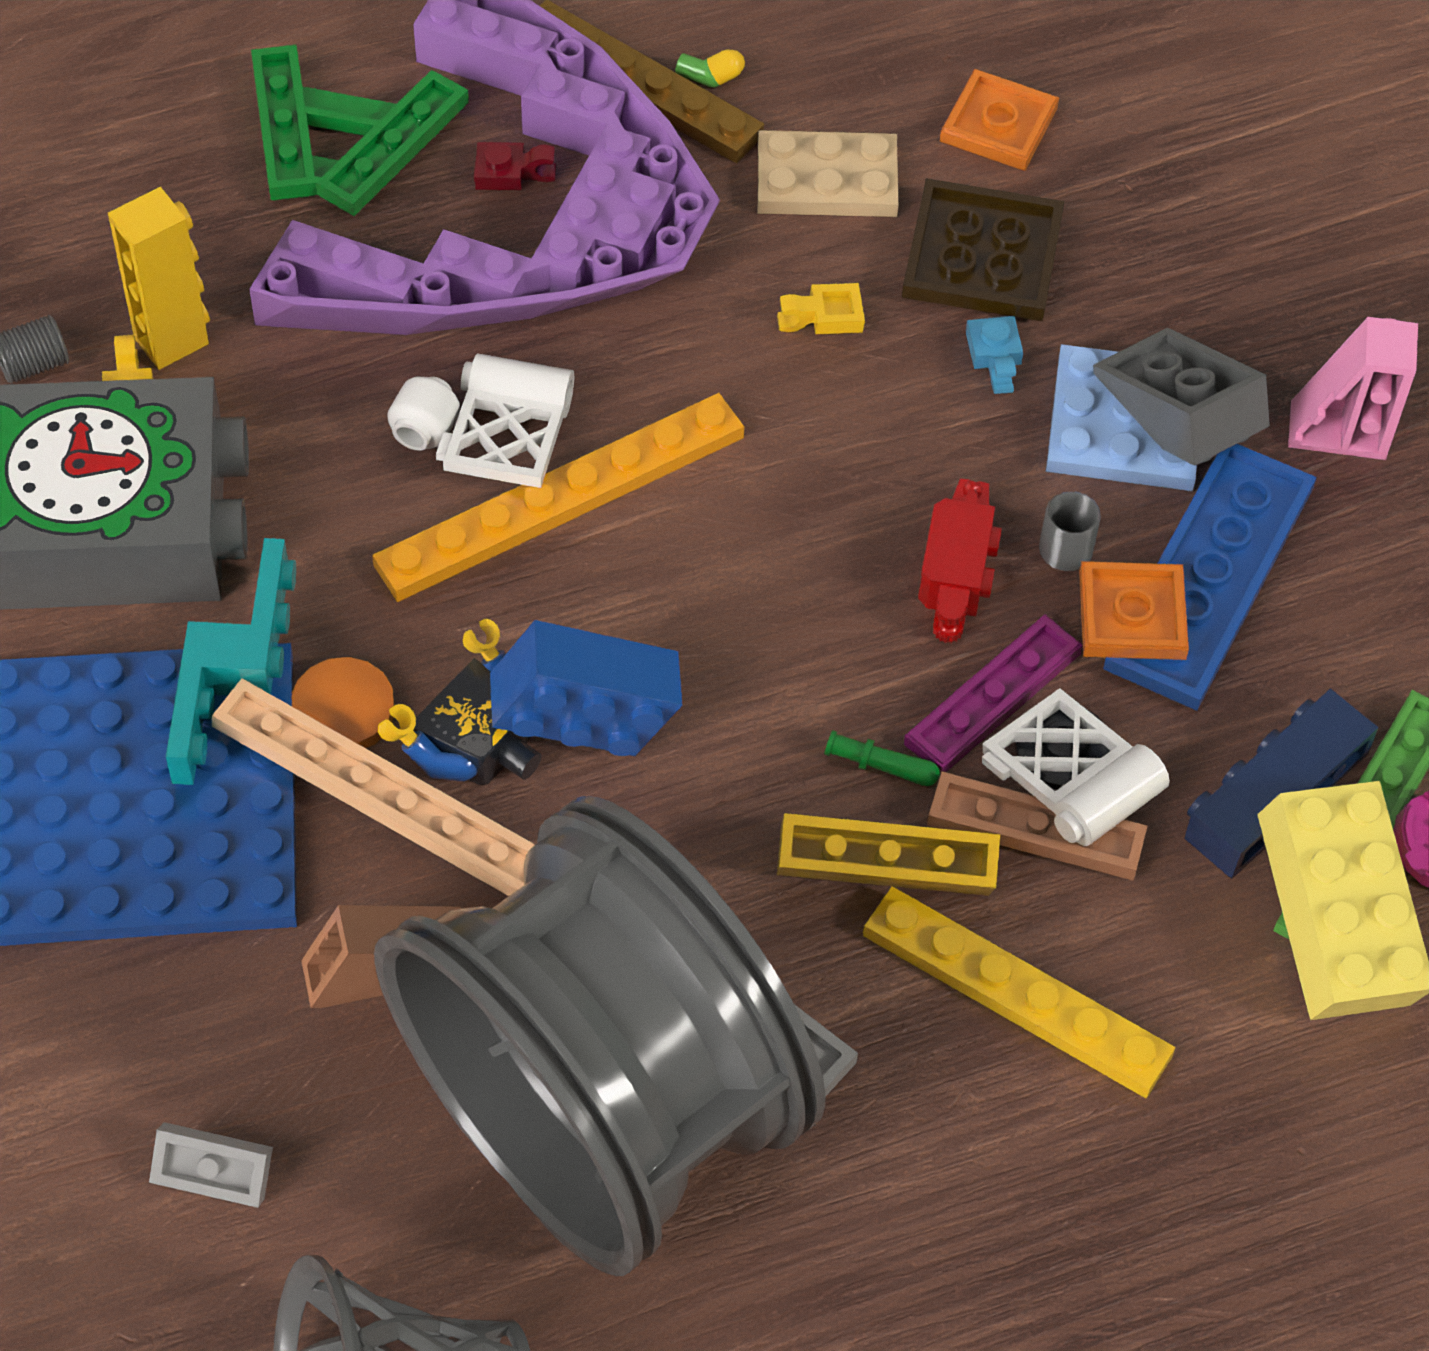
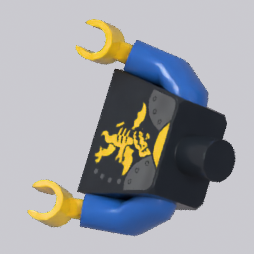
M483 619L479 621V625L486 634L487 640L485 644L480 643L476 639L472 630L466 631L463 635L465 648L473 653H481L484 657L482 662L480 663L474 658L417 717H415L411 708L404 704H397L390 708L389 713L398 720L400 729L396 728L387 719L378 725V733L382 739L391 742L400 739L403 742L402 750L433 779L463 782L470 780L478 785H486L505 767L525 780L535 772L542 758L541 753L527 744L530 737H522L514 734L512 731L492 728L490 673L506 653L504 650H497L495 647L500 638L498 626L492 620Z

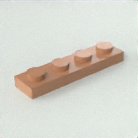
M941 772L927 826L940 829L1000 834L1001 846L1134 881L1148 827L1147 825L1123 820L1088 846L1080 845L1077 842L1070 843L1061 836L1055 826L1054 818L1056 814L1035 796L946 772Z

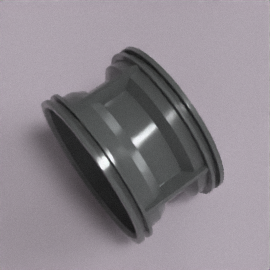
M593 796L578 797L547 818L540 826L537 844L526 854L524 861V886L495 907L478 906L451 910L435 920L424 916H412L402 922L397 929L381 937L375 945L374 962L376 973L388 1008L418 1066L451 1117L552 1235L582 1260L607 1274L625 1276L639 1266L641 1260H645L658 1250L662 1239L661 1226L674 1215L688 1185V1173L719 1148L743 1155L755 1154L762 1148L783 1149L794 1143L800 1135L818 1124L823 1116L825 1109L824 1080L812 1041L792 999L762 950L717 891L675 847L644 821L626 809L605 799Z

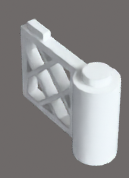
M477 353L473 362L466 361L461 376V390L467 391L453 433L443 432L436 452V460L443 461L444 471L541 488L562 420L567 417L571 405L574 371ZM475 409L496 412L500 418L480 426L473 418V413ZM529 419L548 421L546 428L530 435L520 423ZM510 429L518 440L498 448L490 437ZM477 442H480L488 452L479 458L459 456L462 449ZM528 451L536 460L534 469L514 466L508 459Z
M1060 688L982 743L984 754L982 756V764L1003 781L1011 776L1056 814L1054 818L1055 826L1065 840L1070 843L1077 842L1083 846L1092 844L1166 789L1170 782L1165 765L1151 749L1141 744H1137L1134 747L1131 746ZM1060 709L1074 721V729L1043 728V721ZM1013 742H1036L1035 757L1012 756L1004 749ZM1042 742L1073 743V758L1041 757ZM1079 743L1103 744L1110 752L1102 758H1079ZM1041 771L1072 772V780L1057 791H1054L1040 780Z

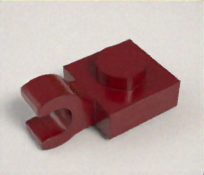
M478 142L474 170L475 190H522L523 180H536L546 183L555 181L557 168L556 163H554L555 147L538 145L525 153L524 143Z

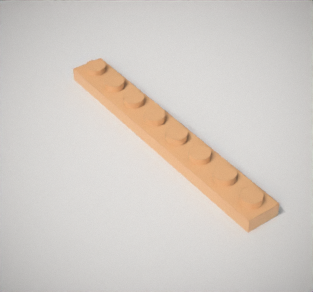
M241 679L212 715L213 728L507 896H510L524 886V861L526 854L535 844L248 681Z

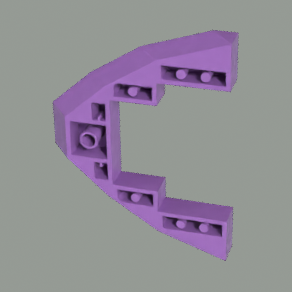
M428 0L413 24L416 62L520 95L524 135L589 155L532 259L443 229L425 262L420 263L292 220L249 290L256 326L410 335L531 319L637 291L684 270L720 199L670 121L601 46L531 0Z

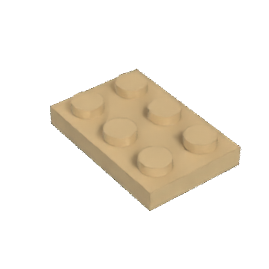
M759 130L757 214L897 217L899 205L897 134Z

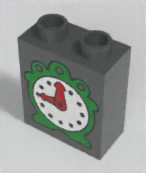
M214 377L0 385V610L221 601L222 560L247 559L248 552L245 501L243 498L223 499L224 477L248 476L249 443L245 416L221 417Z

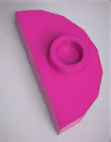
M1427 791L1423 795L1411 799L1398 813L1393 832L1401 861L1406 871L1421 885L1429 888V791Z

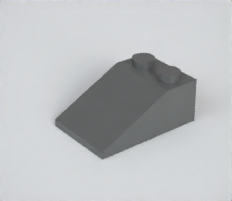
M1168 327L1093 365L1096 377L1163 450L1194 466L1210 460L1212 456L1237 443L1248 440L1250 436L1270 426L1266 374Z

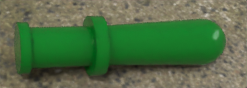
M835 730L831 731L824 755L830 756V754L855 761L859 763V769L866 770L867 766L921 786H931L939 780L940 770L932 761L874 746L875 740L869 738L864 743L839 735Z

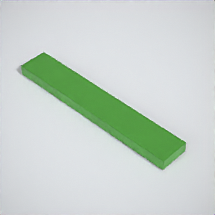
M1414 690L1409 694L1358 782L1380 781L1393 829L1396 816L1412 799L1429 769V698ZM1282 912L1273 931L1289 939Z

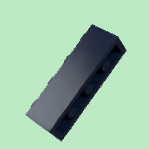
M1331 688L1316 702L1310 698L1302 703L1290 720L1291 724L1282 732L1278 729L1271 731L1258 746L1257 755L1248 763L1244 760H1239L1224 776L1222 780L1223 785L1213 794L1209 791L1203 792L1188 809L1187 815L1190 817L1184 839L1231 879L1266 848L1257 814L1280 793L1333 787L1368 755L1379 727Z

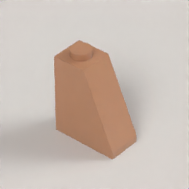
M338 905L301 960L310 1007L325 1008L383 996L374 962V950L378 940L388 932L397 929L402 922L412 916H424L435 920L451 910L461 909V907Z

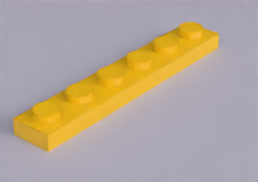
M893 886L864 925L863 936L1146 1099L1173 1057L1175 1046Z

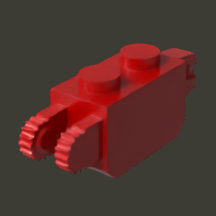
M960 478L953 498H945L934 504L918 599L926 608L935 610L933 634L936 635L935 638H938L940 642L944 641L945 644L947 642L952 644L953 641L957 642L958 638L961 639L966 615L976 617L979 598L990 599L995 569L985 567L987 556L997 558L1002 528L992 526L995 506L989 505V483L982 481L974 482L970 479Z

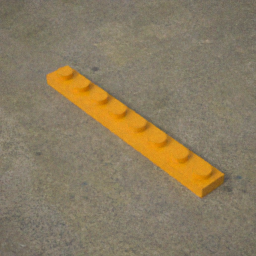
M717 393L546 473L541 488L520 485L372 555L373 565L397 602L402 601L743 439L744 425L721 394Z

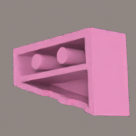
M1367 317L1291 400L1288 447L1386 460L1416 373L1418 323L1398 321L1392 318Z

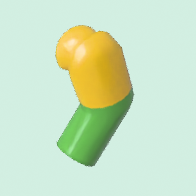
M731 49L723 50L705 60L682 53L677 61L675 73L684 78L715 88L740 75L745 67V60L740 52Z

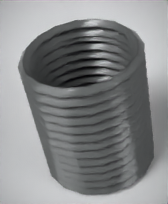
M49 314L47 317L43 316L39 320H31L30 323L26 322L25 325H17L16 328L12 327L11 330H3L0 333V367L7 382L13 384V382L17 383L22 379H26V377L30 378L31 375H39L40 372L44 373L45 370L49 372L54 367L58 368L59 365L64 366V364L68 365L69 363L68 352L61 332L53 316Z
M1063 492L1054 496L1048 502L1039 550L1044 561L1053 568L1063 571H1074L1080 569L1081 561L1089 562L1092 558L1101 514L1096 502L1086 494Z

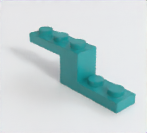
M264 538L251 625L188 621L166 751V760L172 784L193 785L196 765H204L206 762L207 734L202 733L204 719H212L214 695L228 696L241 679L271 694L273 678L282 677L284 649L283 647H278L279 635L288 634L290 626V604L284 603L286 590L294 591L296 584V561L288 560L285 539Z

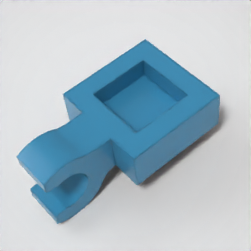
M1015 316L967 320L966 336L974 369L989 368L994 394L1014 392L1011 376H1016L1015 365H1021L1023 358V349Z

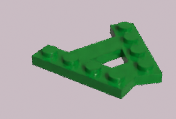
M297 44L251 50L271 201L318 195L355 216L469 103L468 90L433 70L395 104L302 86ZM308 125L363 135V137L340 160L313 156Z

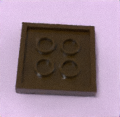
M926 178L903 283L902 298L1043 321L1065 201Z

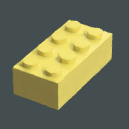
M1380 781L1280 793L1257 815L1310 1020L1411 1006L1429 993V960Z

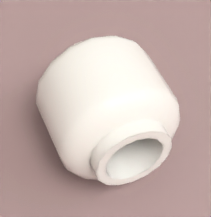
M413 377L404 383L389 408L387 414L388 423L395 439L405 447L420 451L432 449L439 446L443 432L449 433L460 413V403L449 384L438 377Z

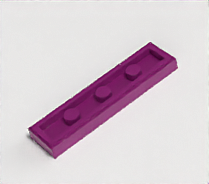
M1044 614L905 734L904 745L919 758L934 762L940 770V775L941 772H947L1081 655L1083 645Z

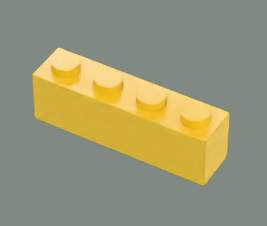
M159 187L108 212L133 335L140 347L157 369L160 370L208 345L209 341L205 324L210 322V317L200 297V293L204 292V285L195 269L194 262L199 260V256L189 236L188 230L193 228V223L185 206L180 201L173 203L165 191Z
M784 813L781 822L777 875L989 896L996 889L1000 834Z

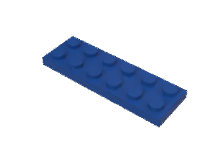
M1235 444L1218 453L1157 563L1183 564L1189 646L1187 659L1106 657L1103 670L1197 711L1306 504L1317 477L1239 444Z

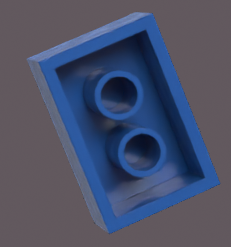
M534 620L490 673L492 728L512 731L514 734L522 737L537 736L557 740L567 746H587L606 750L617 756H636L682 706L678 651Z

